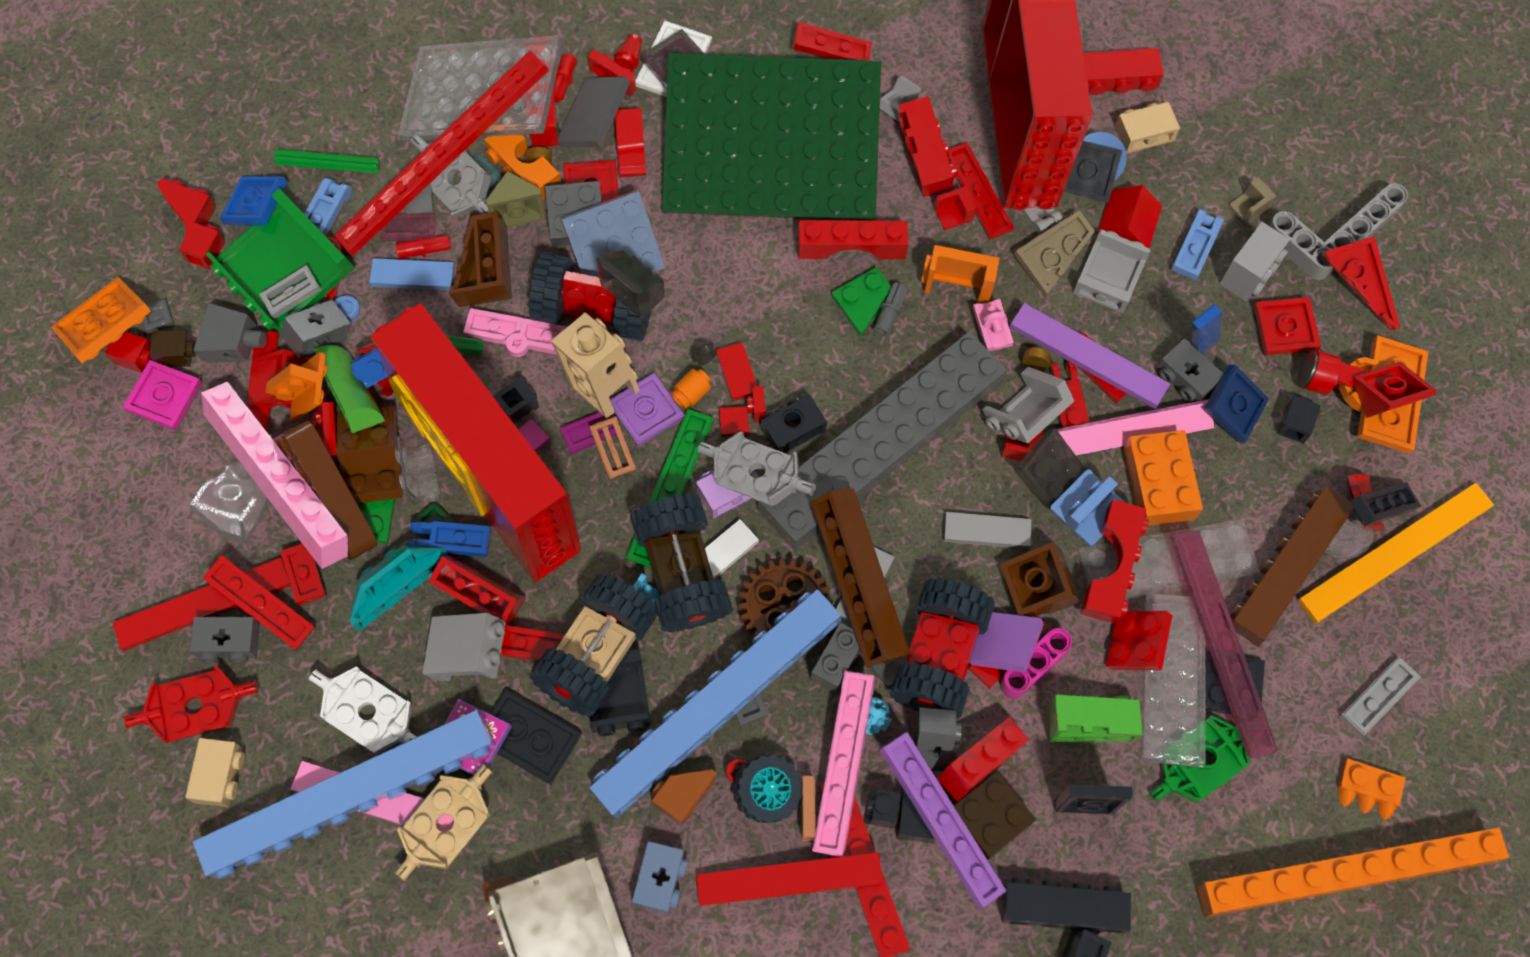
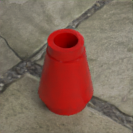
M630 34L614 55L615 63L630 69L632 72L639 66L642 39L638 35Z

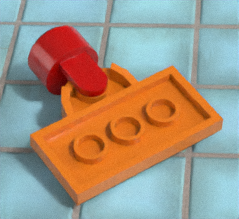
M1377 335L1372 339L1370 357L1358 358L1350 365L1342 363L1339 356L1318 349H1314L1306 355L1298 376L1300 387L1324 396L1328 395L1333 388L1340 390L1347 404L1361 412L1357 438L1408 454L1415 450L1422 400L1366 418L1353 379L1354 376L1401 362L1425 380L1429 351Z

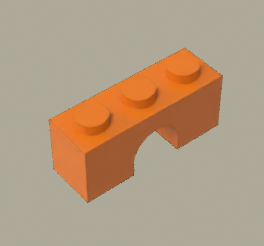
M510 121L484 139L487 149L485 154L491 163H498L502 167L501 170L504 175L508 171L538 187L541 191L542 200L546 198L545 186L562 185L560 173L543 156L532 163L519 161V158L528 149L526 138Z

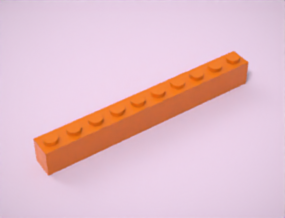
M1499 827L1205 882L1197 887L1205 918L1497 863L1508 859L1509 855Z

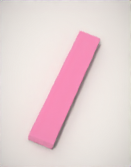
M1209 399L1048 431L1050 456L1053 460L1121 447L1126 444L1130 436L1185 430L1187 434L1214 428L1213 418L1204 410Z
M848 671L844 673L814 839V852L844 857L876 678L873 675Z
M302 761L290 790L299 793L340 773ZM408 793L392 800L386 797L377 801L378 806L364 814L404 826L425 799ZM451 816L441 817L437 824L438 830L441 832L451 830L454 820Z

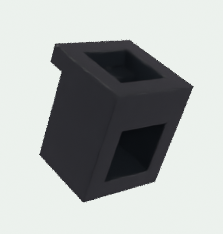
M521 377L493 395V398L513 424L532 410L539 408L537 397ZM513 403H518L517 405H515L513 408L510 409V406H511Z
M877 789L875 794H868L865 824L894 829L897 824L901 793Z

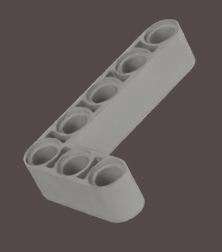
M1394 183L1386 186L1325 242L1290 212H1278L1273 217L1269 226L1290 239L1284 248L1288 251L1286 256L1311 278L1323 280L1335 269L1322 256L1321 252L1336 248V246L1340 247L1372 237L1398 213L1408 199V192L1400 184Z

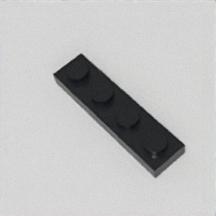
M1407 482L1366 493L1350 501L1354 507L1355 516L1364 523L1365 527L1410 513L1421 507Z

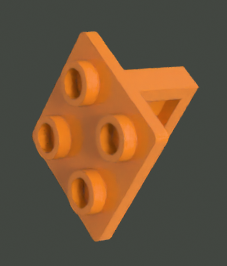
M317 353L302 366L290 364L267 382L265 393L275 395L279 400H292L291 421L296 422L321 404L324 397V391L321 389L322 379L327 372L325 353Z

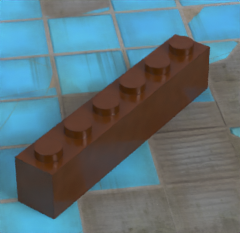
M1327 486L1321 494L1315 491L1306 504L1310 508L1307 515L1304 516L1300 513L1291 526L1295 530L1291 538L1286 535L1275 549L1280 552L1276 560L1269 558L1260 571L1265 575L1259 583L1254 580L1245 595L1250 597L1246 604L1238 603L1229 616L1234 620L1229 628L1258 648L1271 632L1353 511L1354 507L1350 500Z
M854 488L832 490L812 500L811 503L866 667L870 668L891 663L910 655Z

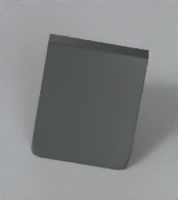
M431 184L405 207L406 216L433 215V190Z

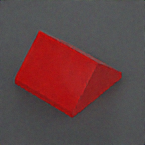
M1144 185L1113 189L1097 236L1100 230L1112 231L1124 239L1140 242L1149 248L1163 206Z
M1401 362L1354 376L1353 379L1366 418L1426 399L1437 393L1434 387Z

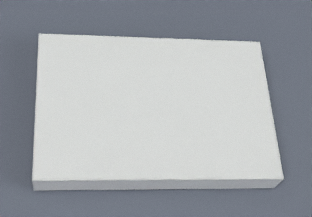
M664 21L647 58L680 36H683L698 54H706L712 42V37ZM644 63L636 79V87L667 97L665 85Z

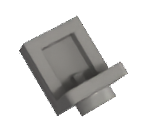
M900 76L893 90L880 99V110L884 111L887 116L899 121L898 105L917 100L921 88L905 77Z

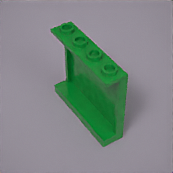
M278 188L271 195L278 203L266 226H251L217 258L209 251L206 255L213 262L210 265L212 270L221 278L225 275L229 279L226 285L236 295L239 293L244 295L245 298L242 302L253 313L257 310L261 314L258 318L259 321L269 331L275 328L281 334L285 317L293 312H300L311 308L354 270L355 267ZM307 265L322 290L276 319L273 318L259 294ZM307 277L303 278L302 280H300L292 286H296L297 284L307 279ZM282 291L281 293H279L278 295L274 296L273 298H271V299H269V300L271 301V300L275 299L276 297L280 296V295L283 294L284 292Z

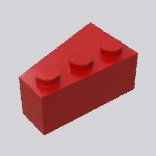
M929 96L898 105L900 133L923 198L954 189V178H957L956 169L953 162L949 163L947 157L949 155L946 141L942 140L938 119L935 118Z

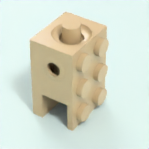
M584 313L551 340L571 387L606 419L615 413L609 396L623 384L635 394L640 391L636 382L638 376L630 367L632 361L623 349L626 347L625 343L617 334L611 335L603 322L598 318L594 320L587 313Z

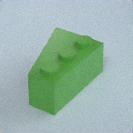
M1055 695L1046 707L1049 743L1137 741L1143 735L1140 701L1130 699L1129 696L1102 698L1098 696Z

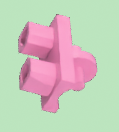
M997 299L985 304H974L973 311L985 348L992 352L1013 346L1014 342L1001 300Z

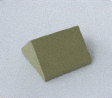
M508 171L486 200L489 213L498 212L507 227L546 219L540 189Z

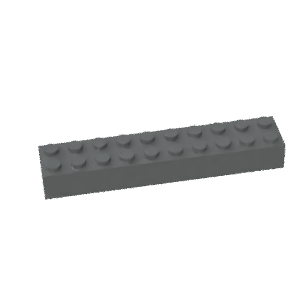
M969 331L799 467V477L802 480L816 484V489L812 496L797 490L796 493H791L774 506L758 501V511L796 552L821 531L811 503L812 500L832 490L854 488L857 499H861L1000 386L1004 381L1007 369Z

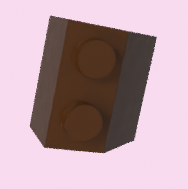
M1054 542L1000 564L1019 616L1054 613L1081 602L1062 549Z

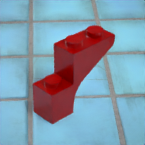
M161 178L158 182L160 192L186 227L185 237L179 251L187 262L210 270V265L213 262L206 253L209 251L217 258L225 245L220 231L214 226L207 224L216 209L210 194L202 189H190L177 180L169 181Z

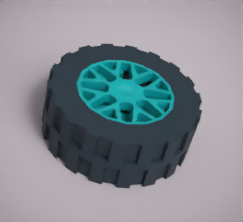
M764 755L747 760L746 764L741 765L739 772L735 774L732 790H734L733 799L738 805L737 808L745 814L744 816L756 822L772 823L782 821L783 818H788L792 815L793 810H796L799 806L798 802L802 798L801 788L803 786L802 782H800V774L794 769L795 766L791 762L788 763L783 757Z

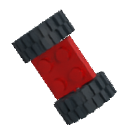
M547 252L540 254L536 262V268H534V277L531 280L532 287L529 292L530 300L528 307L530 309L528 312L531 320L560 325L564 315L578 319L584 313H587L594 320L598 318L603 324L613 325V334H617L619 337L637 341L644 340L654 303L655 273L626 268L620 284V281L574 273L571 257Z
M930 578L925 581L916 608L917 613L920 614V619L909 650L910 655H908L906 663L898 665L890 690V697L894 701L902 703V706L910 707L918 712L919 708L955 710L956 719L961 718L970 686L964 682L978 633L982 635L987 632L995 606V601H993L992 597L987 596L988 594L984 591H978L979 588L969 587L967 583H957L952 579L945 581L943 578H937V580Z

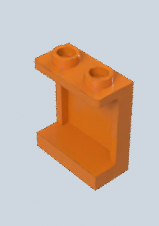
M934 245L933 254H927L923 270L921 283L926 284L924 293L930 294L932 281L936 280L980 289L978 303H989L996 281L1000 258Z

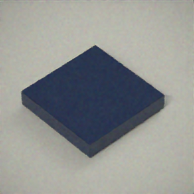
M1228 365L1204 410L1233 439L1239 443H1245L1269 398L1236 365Z

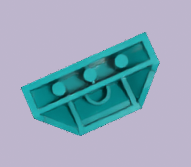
M402 545L398 549L390 550L384 556L383 561L375 567L371 566L364 570L355 583L350 623L357 632L362 631L431 577L441 557L449 556L444 548Z

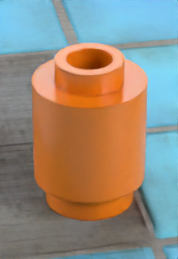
M691 369L673 386L674 390L670 395L681 408L686 410L689 406L693 407L711 389L709 384L711 379L703 370L699 369L696 371Z

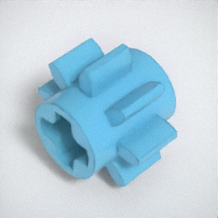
M872 697L866 734L870 735L878 734L880 730L886 731L892 720L888 717L891 713L888 711V705L876 697Z

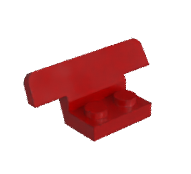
M274 331L265 332L267 341L264 348L253 347L247 397L248 409L267 433L270 408H274L277 405L291 408L292 400H279L275 395L265 393L267 382L290 364L302 366L312 358L305 356L299 359L292 351L285 349L277 351L278 332Z

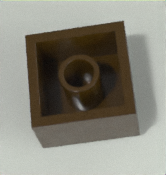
M998 772L994 773L954 806L987 861L1037 820Z

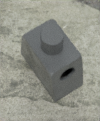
M208 303L193 351L204 362L208 363L245 362L249 358L252 347H265L267 336L265 332L257 331V325L248 315Z

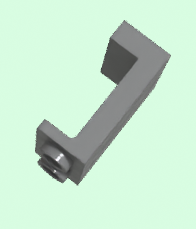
M1100 230L1073 293L1124 314L1151 250L1142 243L1124 239L1115 232Z
M1027 367L1021 373L1026 387L1002 409L997 410L989 406H985L982 409L987 418L986 424L992 431L1001 432L1013 440L1018 439L1027 444L1074 402L1065 380Z
M489 613L432 617L422 674L439 681H451V676L483 675L490 679L497 678L502 642L505 634V621Z

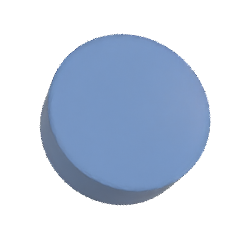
M344 295L334 301L350 323L359 317L361 308L354 297Z

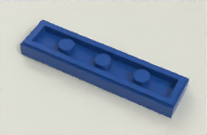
M1216 304L1209 307L1193 321L1192 346L1201 354L1215 344L1220 337L1222 311Z

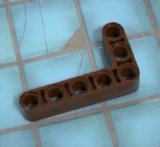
M306 421L273 439L287 459L293 461L301 477L348 535L347 558L353 560L375 548L377 542L374 534L314 426L309 421Z

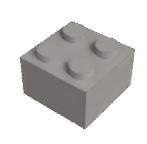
M1261 222L1232 261L1220 285L1246 302L1252 294L1257 297L1287 255L1288 251L1284 248L1290 239L1264 222Z

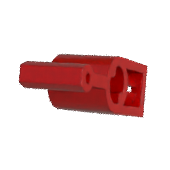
M620 109L615 115L620 178L646 176L642 109Z

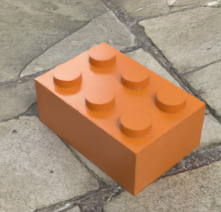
M1185 430L1130 436L1123 447L1135 506L1147 509L1145 519L1149 520L1148 526L1196 520L1202 512L1203 506Z

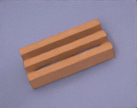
M616 417L589 426L609 480L636 470ZM612 425L628 465L624 468L607 426ZM601 428L615 462L616 471H613L598 434L597 430Z
M803 776L802 841L813 842L815 839V778L813 776Z

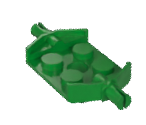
M1209 717L1159 754L1163 781L1152 791H1149L1150 796L1152 797L1161 791L1160 794L1153 798L1155 802H1158L1168 793L1173 792L1196 804L1250 765L1245 739L1247 735L1258 729L1257 723L1246 729V727L1254 722L1252 718H1249L1239 727L1238 725L1234 727L1217 717ZM1201 750H1207L1212 753L1214 757L1212 765H1205L1200 761L1199 753Z

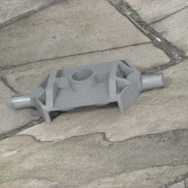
M419 134L414 135V139H411V143L420 151V154L430 145ZM464 151L430 183L433 193L452 211L450 213L452 216L459 217L474 210H478L481 214L489 213L485 198L491 176ZM459 171L461 173V181L455 185L453 176Z
M741 431L722 443L720 447L712 446L703 441L698 447V453L713 458L714 478L717 485L774 506L791 493H796L797 490L810 496L815 492L816 484L802 480L799 477V462L797 452L795 451L793 456L744 438V434ZM755 469H763L765 471L762 477L753 478L750 476L751 472Z

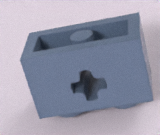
M648 841L632 900L633 906L668 915L671 907L677 908L681 890L676 889L678 878L685 877L689 861L683 859L684 850ZM661 872H666V877L670 879L669 882L665 881L662 886H658L654 876H660Z

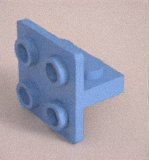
M1086 470L1051 505L1050 510L1088 546L1092 547L1103 536L1101 529L1107 506L1113 499L1124 501L1114 492L1118 483L1110 476L1102 482L1092 471Z

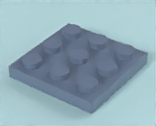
M638 190L560 218L580 274L620 281L621 284V278L626 268L651 273L665 268Z

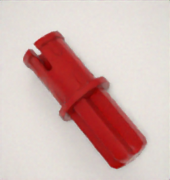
M563 54L557 71L553 73L555 103H560L564 100L568 86L573 83L572 75L578 61L572 54Z
M448 235L423 239V236H419V239L395 243L399 260L415 256H423L425 258L427 257L426 254L451 249V240Z

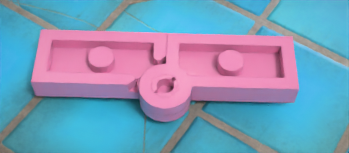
M470 308L463 333L467 338L506 345L508 353L514 357H522L528 350L557 355L551 340L565 330L567 326Z

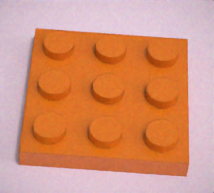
M117 277L52 325L51 329L78 360L84 363L86 360L95 358L100 353V350L109 343L119 340L123 332L131 326L141 323L151 310Z

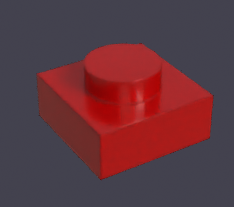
M764 386L752 387V397H747L748 414L753 413L754 422H761L765 416Z

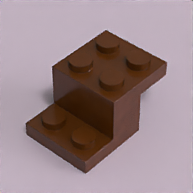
M394 406L379 408L385 420L384 422L355 433L351 432L343 414L337 413L336 454L344 482L356 504L403 498V456L396 434V410Z

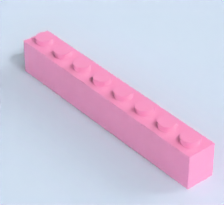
M225 382L202 392L204 416L321 569L348 557V535L230 384Z

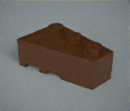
M498 212L471 216L463 244V256L461 262H458L454 286H451L449 294L458 307L512 299L507 226Z

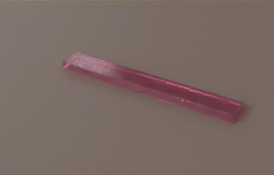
M1200 531L1174 534L1170 539L1247 757L1250 759L1273 754L1279 750Z

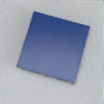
M241 176L220 220L225 225L266 226L278 203L271 195L278 188L283 192L288 182L282 176Z

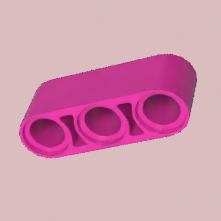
M1061 628L1048 632L1036 644L1032 658L1041 661L1043 668L1034 669L1029 663L1026 673L1008 670L1000 684L1003 694L1012 699L1023 696L1064 658L1072 646L1071 635ZM1050 640L1060 641L1063 649H1054L1050 645ZM1012 677L1018 678L1022 683V688H1013L1010 686L1008 679Z

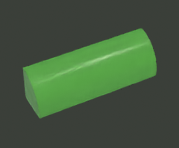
M325 345L313 349L315 355L319 352L326 354L325 364L327 365V372L324 378L351 432L355 433L384 422L385 420L369 389L365 387L363 382H359L354 377L351 366L353 359L349 352L335 345Z

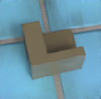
M1257 177L1250 182L1246 192L1231 202L1229 207L1245 224H1248L1270 208L1276 195Z

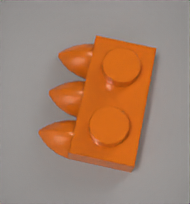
M1346 759L1344 760L1338 786L1339 800L1342 806L1346 807L1358 795V803L1363 814L1370 811L1376 801H1378L1379 813L1382 819L1386 820L1400 806L1406 777Z

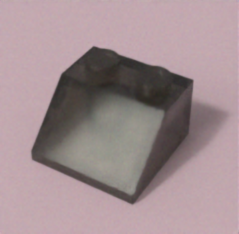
M619 250L597 258L601 286L639 318L643 319L665 297L664 281L655 272L650 273L636 256H629L623 250Z

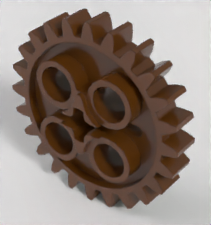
M781 558L779 566H775L772 560H769V569L767 570L759 565V575L757 576L750 572L749 579L752 583L743 582V589L746 592L739 593V599L745 603L738 605V611L747 612L740 617V621L742 623L750 622L746 626V632L749 633L755 630L754 638L764 630L768 633L773 628L769 624L770 619L778 618L786 611L791 613L798 607L797 601L807 592L813 594L818 589L824 597L830 593V587L821 588L825 578L815 579L817 569L814 568L807 572L806 562L800 568L796 567L795 559H792L790 565H786L784 559ZM791 582H796L801 585L802 589L798 592H791L786 586ZM764 591H769L775 597L771 601H763L759 595ZM825 597L832 605L833 599ZM782 600L790 604L789 609H785L784 605H781ZM762 610H770L766 614L761 613Z

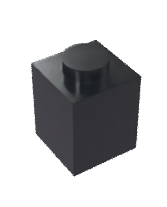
M1293 396L1286 405L1277 434L1304 444L1313 432L1321 405L1313 403L1311 399L1306 397Z

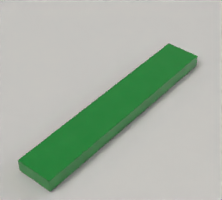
M687 409L648 505L654 501H661L666 497L673 498L675 495H684L700 456L698 447L702 441H706L714 417ZM635 536L626 560L652 569L646 548L638 545Z

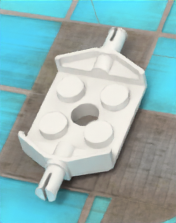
M358 667L333 679H329L317 669L313 671L316 677L310 675L309 681L321 687L324 692L320 713L321 718L373 753L379 754L399 742L402 744L417 738L408 729L412 708L411 703L360 671ZM366 705H373L376 708L375 716L370 720L360 718V710Z

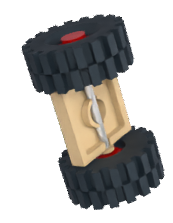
M597 574L580 599V605L584 607L558 647L545 650L530 672V679L534 681L533 684L540 687L541 692L549 695V698L553 701L559 702V705L562 707H567L574 713L577 711L582 716L591 717L609 691L607 681L634 640L639 642L643 639L658 616L656 607L652 606L653 603L650 599L644 598L645 595L641 591L637 592L634 586L625 584L624 580L620 578L616 580L612 575Z

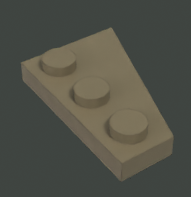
M1079 210L1016 250L1014 256L1037 288L1046 296L1095 230Z

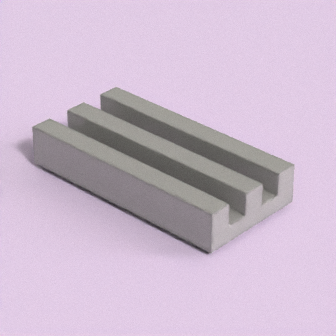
M306 265L259 295L271 316L276 319L322 289L313 276L311 269ZM307 277V279H305V280L302 281L301 283L297 284V285L294 286V287L292 286V285H294L295 283H297V282H299L300 280H302L303 278ZM282 291L284 292L283 294H281L280 296L276 297L275 299H273V300H271V301L269 300V299L273 298L274 296L278 295L279 293H281Z

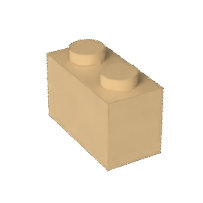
M1169 102L1162 104L1153 103L1139 110H1127L1119 115L1115 125V130L1124 145L1126 154L1175 141L1180 129Z
M199 738L185 798L193 803L229 807L230 801L236 798L238 783L235 782L237 770H241L244 765L245 754L242 752V747L235 742Z

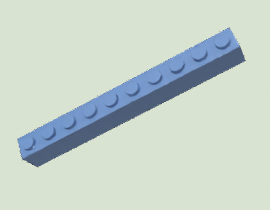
M818 589L813 594L810 592L804 594L796 603L798 607L791 613L788 611L782 613L774 622L776 626L768 633L765 630L759 633L752 641L754 645L746 652L741 650L736 653L729 661L731 665L723 672L717 670L708 678L707 682L709 684L701 691L696 689L685 698L686 704L678 711L673 709L662 718L663 724L655 731L650 729L639 738L640 744L632 751L627 749L616 758L617 764L609 771L604 769L593 778L594 784L590 789L615 818L631 807L842 622L840 613Z
M478 710L473 711L193 841L205 876H217L218 880L236 873L235 868L246 863V866L254 865L264 860V854L272 850L278 853L292 847V841L302 836L306 840L322 832L321 827L330 823L332 826L340 825L350 819L349 814L358 810L361 813L370 811L378 806L377 801L386 797L389 800L398 798L406 793L405 788L414 784L417 787L426 785L434 780L433 775L442 771H445V774L454 772L462 767L461 762L471 757L476 761L490 754L489 749L496 745L483 714Z

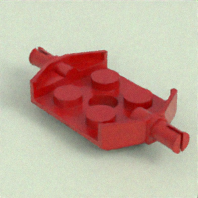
M214 666V671L162 685L151 683L143 710L139 713L124 716V724L127 729L140 724L150 726L165 743L228 727L234 721L239 701H242L244 696L259 693L256 681L239 686L234 685L217 666ZM194 699L201 700L202 707L200 711L196 714H188V703Z

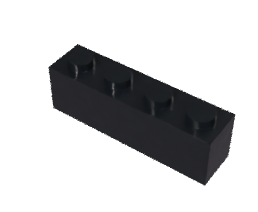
M1012 878V882H1007L1004 885L1006 892L1003 893L1002 923L1074 930L1085 929L1087 931L1120 934L1131 931V893L1122 892V887L1103 886V890H1092L1090 884L1074 883L1073 888L1061 887V882L1042 881V885L1030 884V879Z

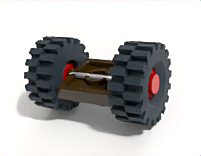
M685 494L684 496L675 495L673 498L666 497L661 501L651 502L650 505H644L640 507L641 509L635 510L634 514H631V521L638 545L640 547L644 546L647 550L659 597L654 601L663 632L689 630L697 626L706 625L707 623H713L717 619H722L726 615L731 614L733 608L725 581L714 580L701 537V531L707 528L708 522L700 496L695 494L692 496L691 494Z

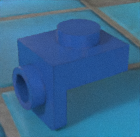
M376 349L365 355L360 353L355 356L351 363L354 377L359 382H363L366 388L388 377Z

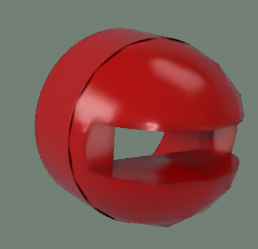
M741 759L730 761L725 769L727 779L734 783L735 779L731 777L732 772L738 765L741 766L747 762Z

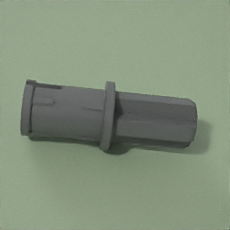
M896 282L892 284L885 303H882L880 306L881 313L873 328L876 333L884 336L890 335L896 316L901 314L900 307L907 292L904 284Z

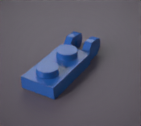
M433 521L432 523L412 522L410 525V530L415 533L430 534V540L409 539L407 543L409 546L444 548L448 554L488 557L491 527L438 521Z

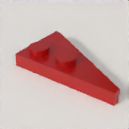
M1375 236L1321 252L1327 262L1388 329L1401 328Z

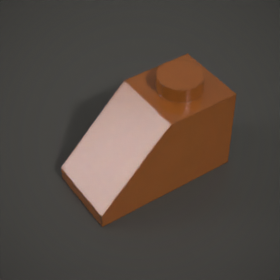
M711 769L673 775L666 782L661 780L651 794L654 796L652 800L653 806L677 824L683 826L718 779V773Z

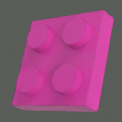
M149 360L126 400L123 409L128 413L176 431L200 389L202 382L199 378Z

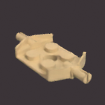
M482 764L471 779L469 778V780L440 776L441 781L402 829L400 827L397 829L408 855L406 856L407 859L395 872L396 875L405 881L416 866L424 865L447 869L490 816L481 794V785L492 774V771ZM443 816H451L454 820L452 829L447 832H441L437 827L439 819Z

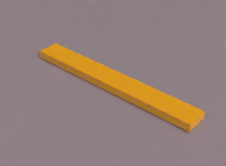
M1477 483L1471 485L1301 597L1298 603L1311 620L1317 624L1489 510L1494 504Z

